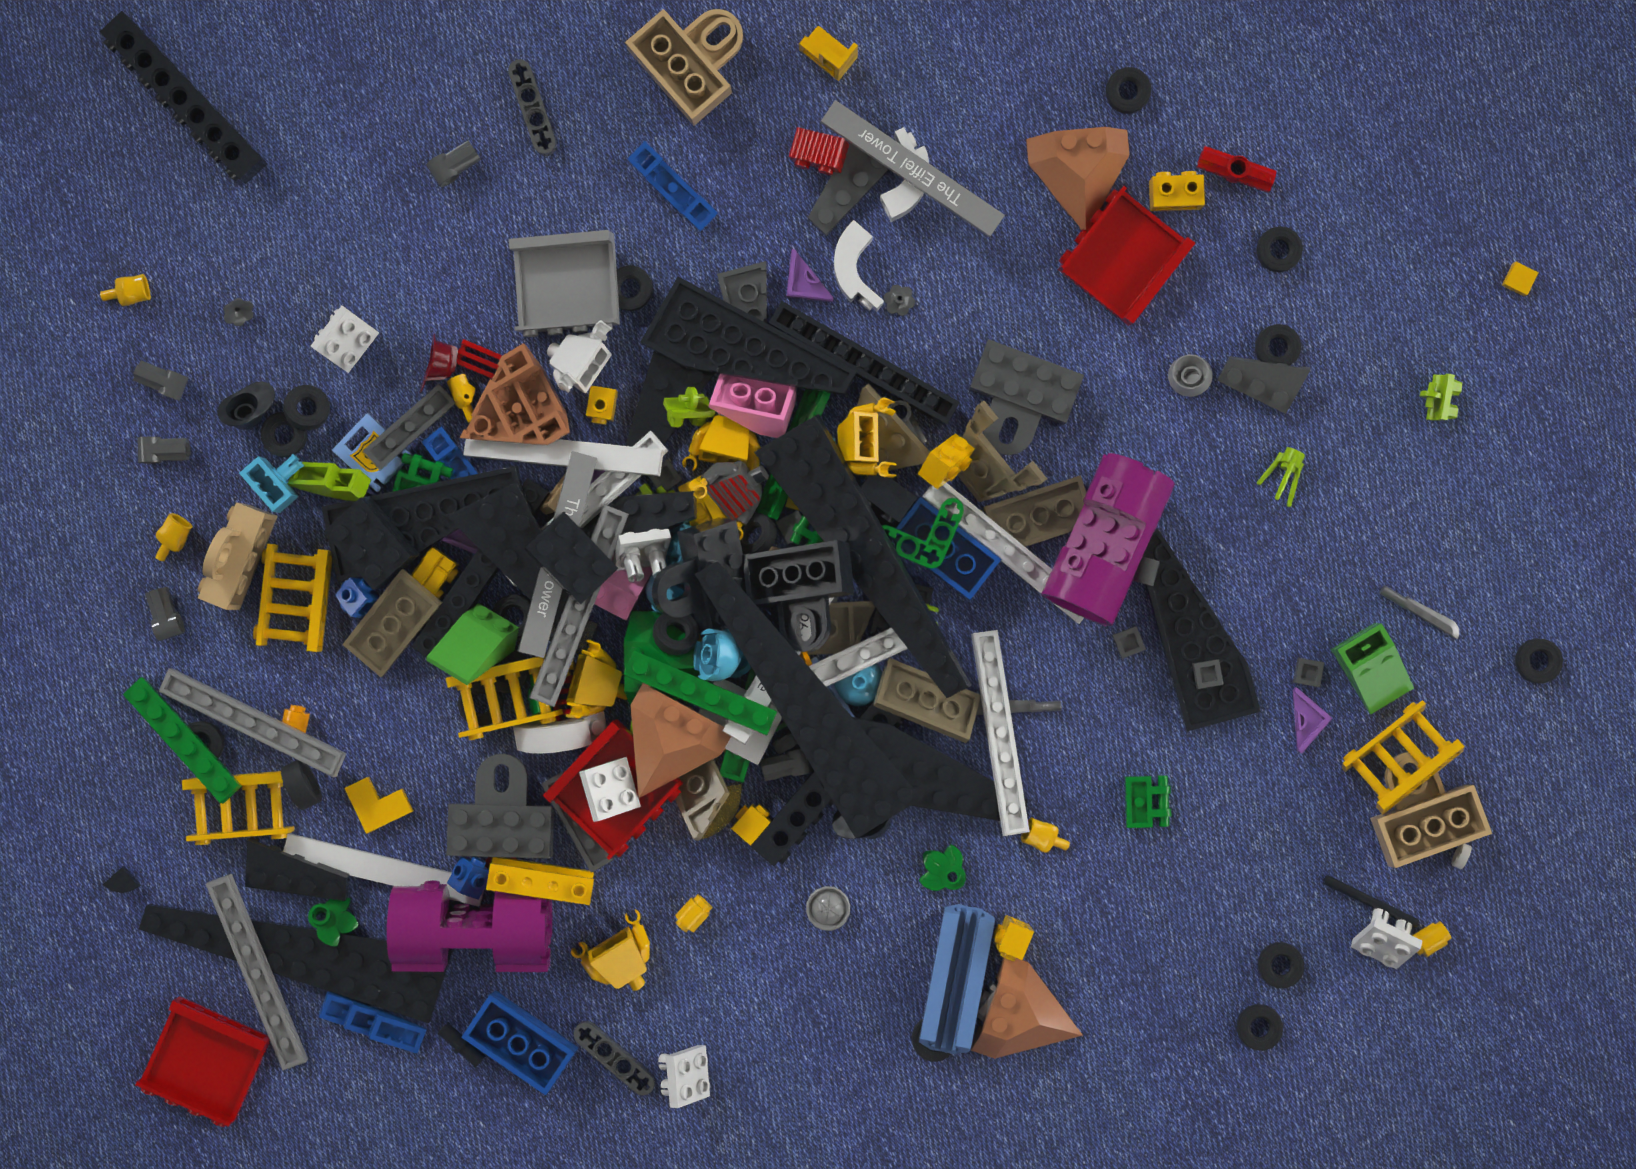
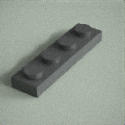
M438 384L362 452L381 471L455 405L454 399Z
M565 771L541 783L545 792ZM552 801L554 808L591 872L614 860V857L608 860L606 857L609 854L555 801Z

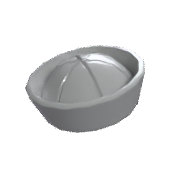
M1188 354L1179 357L1172 363L1168 371L1170 386L1175 392L1183 396L1194 397L1200 395L1209 388L1212 382L1213 372L1210 364L1198 355Z
M825 886L815 890L810 895L806 903V913L809 921L815 927L821 930L832 931L846 923L850 915V903L848 897L841 890Z

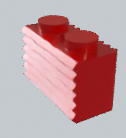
M797 127L789 158L795 162L794 166L809 170V167L812 166L818 168L820 173L833 175V172H842L849 143L842 137Z

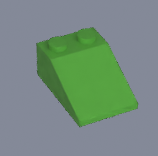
M478 603L462 614L428 654L426 661L468 685L515 651L519 627Z

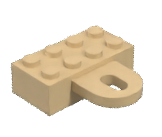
M663 9L631 36L625 44L632 56L692 125L695 126L732 94L731 85L718 70L739 52L743 42V31L739 20L726 10H709L682 30ZM718 26H729L731 29L730 34L719 44L710 45L707 43V36Z
M238 502L230 508L227 514V520L229 521L227 527H223L217 532L206 553L202 570L206 578H202L199 583L198 592L200 594L198 599L225 610H240L261 559L263 549L268 542L278 517L277 515L252 505Z
M1408 752L1394 757V760L1402 769L1406 763L1413 764L1416 771L1419 769L1417 767L1418 763ZM1387 767L1385 783L1387 788L1392 791L1399 785L1398 779ZM1438 772L1396 804L1394 810L1386 812L1384 815L1380 814L1370 818L1387 865L1393 868L1492 834L1475 786L1465 784L1445 791Z

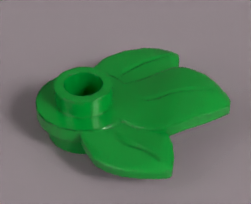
M950 844L944 854L935 850L923 853V862L928 872L919 881L925 888L939 891L945 887L950 890H957L963 887L966 882V873L962 868L963 855L957 847ZM952 872L957 874L955 882L949 880V875Z
M348 897L346 901L329 899L325 904H316L308 913L309 923L317 929L318 938L326 945L337 947L340 941V934L350 933L359 926L356 918L346 911L351 901ZM320 913L326 914V918L323 921L317 920V916Z

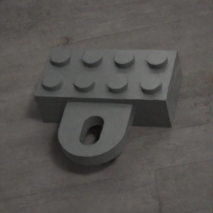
M988 339L969 387L970 391L992 399L990 408L999 418L983 431L984 436L1001 455L1010 456L1022 452L1032 442L1041 417L1061 425L1067 423L1084 375ZM1007 418H1013L1018 424L1014 438L1011 443L1003 444L999 440V433L1003 422Z
M496 754L488 757L477 770L475 804H448L446 856L553 857L554 806L527 805L528 773L524 764L518 758L509 754ZM500 764H504L509 768V787L505 792H500L495 787V771Z

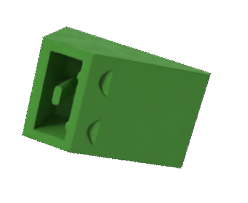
M1382 623L1371 624L1331 649L1369 714H1373L1414 689L1400 655Z

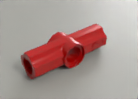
M1207 146L1203 147L1196 167L1224 177L1230 183H1241L1267 193L1271 190L1277 172L1276 170L1250 162L1244 156H1233ZM1232 164H1237L1242 168L1241 175H1236L1232 172Z

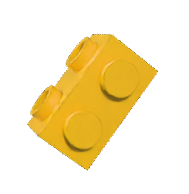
M1196 171L1181 172V175L1171 176V172L1156 173V176L1149 180L1150 211L1201 210L1205 205L1204 175H1196Z
M955 433L929 453L918 475L938 490L948 481H952L958 473L964 472L972 462L970 457L975 448Z
M1006 915L1002 925L997 924L992 937L995 939L994 943L998 952L1001 953L1000 956L1011 961H1015L1016 958L1023 960L1034 930L1028 923Z

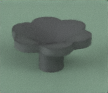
M893 285L890 292L884 295V302L887 304L886 309L890 314L897 313L900 316H905L909 309L915 305V299L912 297V290L909 287Z
M236 298L229 304H226L223 308L225 322L228 324L233 323L235 326H242L245 321L251 320L254 316L252 302Z

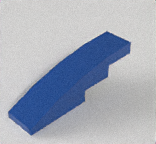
M327 991L318 1014L319 1018L343 1025L344 1029L367 1035L371 1040L413 1053H418L427 1030L424 1027L378 1008Z

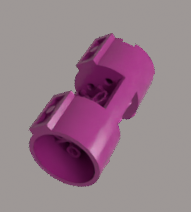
M1114 453L1104 454L1083 499L1084 505L1066 546L1061 548L1041 595L1057 606L1086 620L1103 626H1113L1150 538L1174 489V481L1158 470L1154 474L1153 470L1143 466V463Z
M425 881L420 886H394L390 894L387 914V950L389 961L392 964V971L444 972L448 964L449 948L493 949L496 972H548L551 948H548V945H550L552 937V900L495 891L494 905L482 904L480 908H469L468 904H456L454 907H451L447 884H440L439 881Z

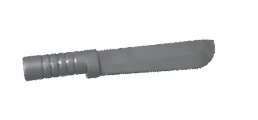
M1386 585L1381 588L1379 593L1387 599L1458 639L1459 628L1453 620L1420 604L1409 596H1402Z
M981 700L976 715H984ZM1009 700L1011 713L1062 710L1061 701Z

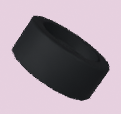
M296 760L281 768V776L285 788L299 809L305 810L322 801V793L318 781L307 764Z

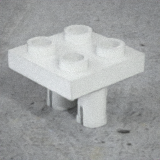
M341 306L334 311L335 315L331 314L330 321L325 328L318 331L319 336L315 335V341L311 347L349 373L379 332L344 306Z
M652 529L648 532H628L619 535L613 557V563L618 567L616 571L626 570L628 581L634 582L635 576L637 582L644 578L642 567L651 566L653 577L656 578L657 574L667 567L665 559L671 540L669 529Z
M627 757L579 772L593 822L641 807Z
M1374 909L1371 923L1353 938L1351 947L1365 956H1370L1382 962L1387 967L1397 969L1421 949L1422 940L1410 935L1411 923L1408 922L1405 927V920H1397L1395 927L1387 924L1389 918L1387 911L1382 916L1383 909Z
M697 1045L670 1055H660L658 1062L666 1064H659V1068L667 1070L668 1079H664L661 1082V1088H668V1090L663 1089L661 1093L664 1096L669 1095L670 1108H680L710 1096L708 1058L705 1045Z

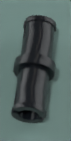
M449 1022L438 1032V1035L454 1048L453 1052L461 1054L474 1068L486 1057L475 1046L461 1038L462 1034Z

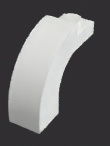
M904 127L895 131L894 138L898 143L929 163L925 146L914 149L917 144L911 132L907 133ZM904 180L898 187L880 195V201L890 222H893L909 213L918 204L924 193Z
M853 220L842 233L836 246L834 256L836 281L841 292L850 302L859 296L860 299L858 301L869 311L873 308L877 312L883 305L884 300L862 282L856 268L860 254L872 242L873 236Z
M603 711L588 717L572 718L541 724L540 720L515 725L513 730L518 751L526 753H555L590 745L607 726Z

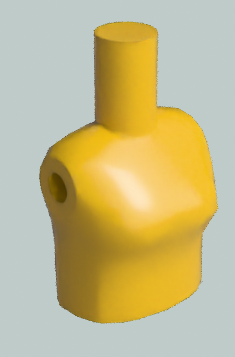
M144 274L117 278L114 289L100 292L103 301L118 298L122 306H129L151 299L148 281Z
M464 373L449 379L447 384L455 405L463 410L467 422L470 423L473 417L471 415L474 411L471 402L475 395V387L468 382Z
M168 514L164 524L156 532V539L161 543L155 556L156 559L165 561L170 550L173 552L182 550L193 527L189 521L178 514Z
M1033 817L1029 818L1030 832L1021 834V841L1023 843L1031 845L1044 853L1049 852L1053 846L1065 851L1069 848V841L1057 837L1059 832L1057 826L1039 821Z

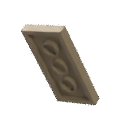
M1080 475L983 508L985 514L1026 547L1072 532L1083 508L1086 490Z
M403 569L397 574L342 645L377 675L383 677L443 602Z
M888 658L885 662L873 706L966 743L970 740L981 695L964 689L946 698L926 672Z

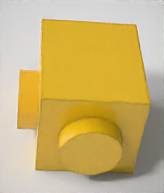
M598 386L590 387L586 416L592 418L591 423L606 425L607 421H614L618 396L616 389Z
M751 804L749 808L744 805L735 815L738 820L731 829L751 846L771 823V819L768 818L770 813L760 804L757 807Z

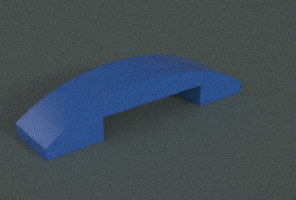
M646 141L627 158L632 166L700 232L718 214L710 204L663 161V158Z
M442 426L422 441L435 461L443 462L445 466L453 468V474L450 479L479 474Z

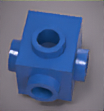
M350 577L343 582L340 590L335 594L341 603L340 607L350 617L364 618L379 599L377 593L364 578Z
M461 856L453 868L447 884L458 893L479 900L487 886L489 869L485 867L486 862L475 856H472L471 859Z

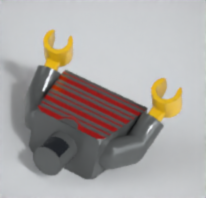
M743 461L733 463L717 462L700 477V481H691L689 489L692 491L697 490L693 494L697 499H702L708 494L728 519L736 520L741 540L744 534L741 527L747 525L761 501V482L768 479V474L762 465L750 471Z

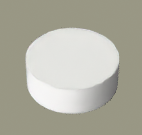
M1467 844L1459 845L1453 855L1452 866L1463 869L1468 861L1472 847Z

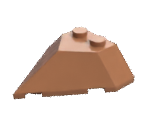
M1096 127L1053 131L1026 139L1029 167L1033 172H1036L1058 203L1078 224L1079 229L1087 231L1092 225L1089 220L1102 207L1130 155L1127 130Z
M524 343L500 358L497 364L499 367L492 380H489L471 415L473 417L467 429L463 430L460 438L549 445L570 433L567 413L548 375Z
M643 683L631 703L638 797L640 798L720 756L731 736L723 732L724 726Z
M1003 957L996 976L999 981L983 1027L978 1026L970 1050L995 1059L1083 1035L1029 962L1018 958L1015 961H1011Z

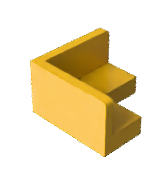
M817 26L809 37L805 36L799 43V50L837 81L842 78L858 56V45L856 43H853L847 49L820 26Z

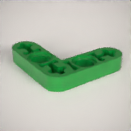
M956 498L945 500L941 505L926 542L887 525H882L884 531L889 530V536L895 539L897 534L902 535L896 549L899 556L933 569L942 564L963 516L964 507L962 502ZM953 502L957 503V509L960 510L959 514H953L950 520L956 522L954 527L947 522L939 521L941 516L945 519L947 518L948 511L945 507L946 505L951 506ZM939 526H946L950 531V536L945 541H940L935 537V530ZM908 539L916 544V550L909 555L901 550V544ZM920 544L926 545L923 551L928 553L936 550V555L940 557L939 561H933L931 565L927 563L928 558L922 555L920 560L915 559L920 551Z

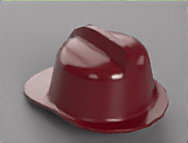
M435 333L432 337L430 360L422 381L420 394L426 381L444 380L450 377L456 368L457 347L435 340Z

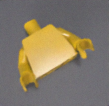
M884 397L878 401L877 405L870 403L856 406L850 410L847 418L838 425L837 447L852 473L856 475H877L879 473L880 476L889 478L896 476L895 474L888 473L889 466H897L896 463L883 461L877 465V462H879L877 412L888 416L894 415L896 410L887 408L889 404L895 403L894 401Z
M715 415L712 422H706L695 431L688 450L690 455L683 459L682 465L686 467L688 459H692L695 463L693 471L698 468L699 460L711 463L743 461L751 471L760 464V459L754 452L761 447L754 432L727 417Z
M589 639L586 640L589 643L588 650L581 651L585 655H578L566 699L568 701L567 705H570L572 708L571 713L566 714V717L579 719L603 712L606 706L612 707L614 705L616 697L627 700L624 692V683H620L622 672L616 669L615 661L601 648L600 644Z
M635 909L638 916L636 921L631 922L628 914L626 913L625 920L632 924V929L629 926L591 950L588 949L586 943L579 942L583 950L582 954H578L575 948L571 949L572 956L582 960L581 965L592 980L606 985L611 984L616 989L628 983L633 991H637L644 986L645 981L641 975L647 971L646 962L649 960L650 941L644 926L639 923L641 914L638 910Z

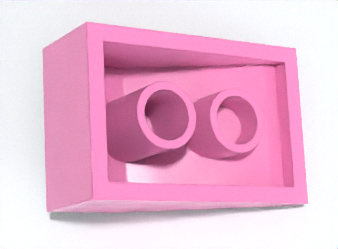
M720 374L709 403V408L759 435L779 438L786 433L796 403L797 387Z
M651 566L642 567L644 578L637 582L635 576L634 582L628 581L626 570L615 571L601 585L594 604L624 620H629L631 611L635 609L653 573Z

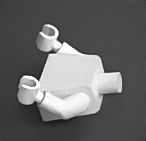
M600 320L590 333L579 334L578 336L569 334L561 345L557 343L549 345L547 355L551 357L549 364L554 369L553 376L559 389L568 393L572 386H575L583 393H587L612 355L602 343V341H606V334L612 327Z

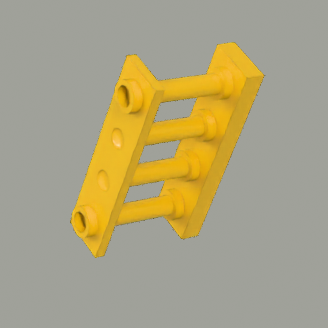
M267 544V548L263 549L262 563L265 566L258 624H255L253 630V639L256 640V645H267L268 638L304 642V645H307L306 651L322 652L333 561L330 550L318 549L317 554H314V556L279 553L278 545ZM276 562L312 566L313 569H316L315 579H312L310 582L275 578ZM273 588L308 591L313 595L312 605L304 607L272 603ZM270 614L307 617V620H310L309 630L299 632L269 628Z
M534 657L494 666L472 681H480L481 685H484L493 724L483 727L478 725L470 690L472 683L466 685L452 676L447 677V687L456 686L457 691L460 690L469 730L459 732V738L468 736L469 741L483 738V732L540 720L541 724L555 722V716L563 714L562 709L551 711L550 705L539 702L541 714L527 717L518 679L520 677L519 671L529 670V674H532L535 684L544 658ZM502 675L505 676V680L508 679L517 719L505 722L502 720L494 682H496L495 677Z
M1423 700L1418 704L1413 702L1403 710V716L1360 750L1356 751L1353 749L1343 758L1342 769L1346 772L1354 767L1378 794L1377 798L1379 801L1376 808L1382 815L1454 760L1464 750L1465 746L1459 739H1456L1453 743L1446 741L1421 714L1426 706ZM1412 719L1438 747L1437 751L1439 754L1434 758L1426 757L1401 729ZM1392 735L1418 763L1417 767L1419 769L1412 775L1409 772L1406 773L1381 745ZM1372 751L1397 777L1399 785L1392 791L1389 788L1386 789L1361 761Z
M281 771L233 775L242 785V790H245L247 830L233 831L231 800L229 798L224 804L220 803L222 832L207 833L204 794L207 793V788L198 778L182 780V790H191V794H194L197 829L196 834L186 836V841H195V845L211 844V839L271 835V839L287 838L288 833L294 831V826L283 827L281 800L283 780ZM257 784H267V788H270L273 828L258 829L255 789H258Z
M492 857L486 890L590 905L594 871L506 857Z

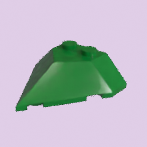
M631 611L624 639V671L633 651H636L695 677L700 676V672L695 670L693 666L695 646L688 653L677 656L667 654L655 644L653 626L657 618L662 614L658 611ZM674 625L667 627L666 632L671 639L679 641L685 638V631L680 627ZM624 676V692L631 707V703L642 683ZM660 691L661 693L665 694L666 696L672 698L675 701L678 699L674 696H671L667 693Z

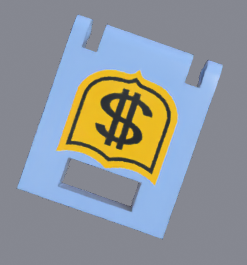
M367 413L332 451L351 469H360L371 479L369 485L376 492H379L381 487L375 480L378 479L385 485L405 463L401 462L402 458L398 455L379 471L364 455L362 451L386 430ZM364 427L369 434L352 450L346 444ZM406 448L401 452L412 455Z

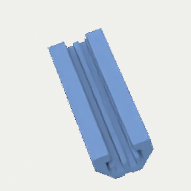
M961 904L944 908L919 1037V1043L930 1050L959 1054L968 1053L971 1049L995 924V917L981 908L968 907Z

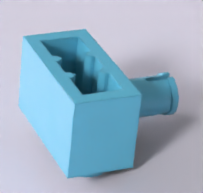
M292 454L282 465L275 468L266 458L258 456L239 474L272 512L281 513L299 497L287 483L293 474L301 467H304L302 461H298L300 459L295 454Z

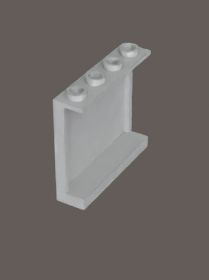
M609 230L509 239V249L514 251L519 326L514 327L515 331L523 333V337H536L538 332L548 331V335L563 334V330L572 329L573 333L588 332V328L594 327L600 320L612 327L611 330H613V326L620 325L614 233Z

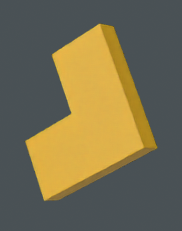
M370 777L345 787V791L366 834L414 811L403 788L380 799Z

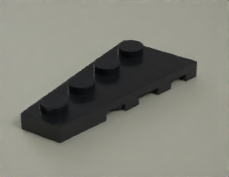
M253 837L247 840L245 887L346 901L349 888V873L319 862L317 864L309 862L301 855L288 854L280 851L281 848L277 846H267L259 843V840Z

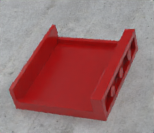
M1123 186L1119 191L1114 189L1105 200L1108 205L1103 211L1098 209L1089 220L1093 224L1087 231L1083 229L1074 240L1077 245L1072 251L1067 249L1058 260L1061 265L1057 270L1129 326L1140 316L1195 245V242L1189 237L1185 239L1127 194L1125 192L1127 188Z
M618 719L612 721L543 795L549 802L555 801L609 854L606 857L608 860L615 855L618 858L623 855L629 848L626 843L632 837L638 839L647 829L644 824L649 819L655 821L664 811L661 806L667 800L672 803L681 793L678 788L683 784L679 778H676L640 797L641 807L593 822L580 771L627 757L638 795L633 734Z
M179 996L172 1001L168 1009L171 1013L143 1076L136 1082L135 1086L142 1088L141 1091L147 1095H158L165 1098L164 1101L170 1105H181L187 1108L188 1112L192 1115L208 1117L217 1126L229 1127L235 1122L271 1041L268 1035Z

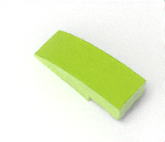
M302 462L304 467H301L293 474L287 484L291 487L326 497L357 501L365 496L371 479L360 469H341L335 463Z

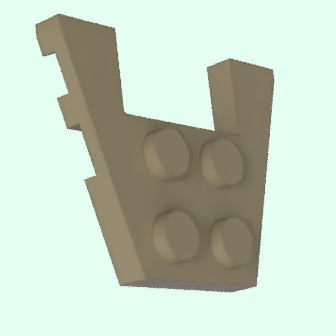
M985 401L978 404L962 436L975 448L970 457L972 462L964 472L958 473V477L979 502L1003 496L1015 490L1020 491L1029 486L1040 485L1047 480V477L1034 461L1017 474L1014 473L982 433L999 418Z

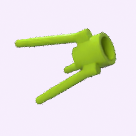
M1287 447L1284 453H1278L1274 462L1257 481V485H1261L1279 463H1282L1280 468L1286 472L1275 495V500L1280 499L1291 473H1294L1287 501V507H1291L1300 472L1304 466L1302 462L1305 455L1294 448Z

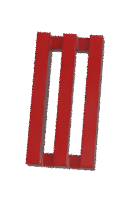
M463 339L461 348L458 350L456 364L492 379L495 374L462 361L463 356L497 370L499 365L469 353L466 349L467 347L498 360H500L502 355Z

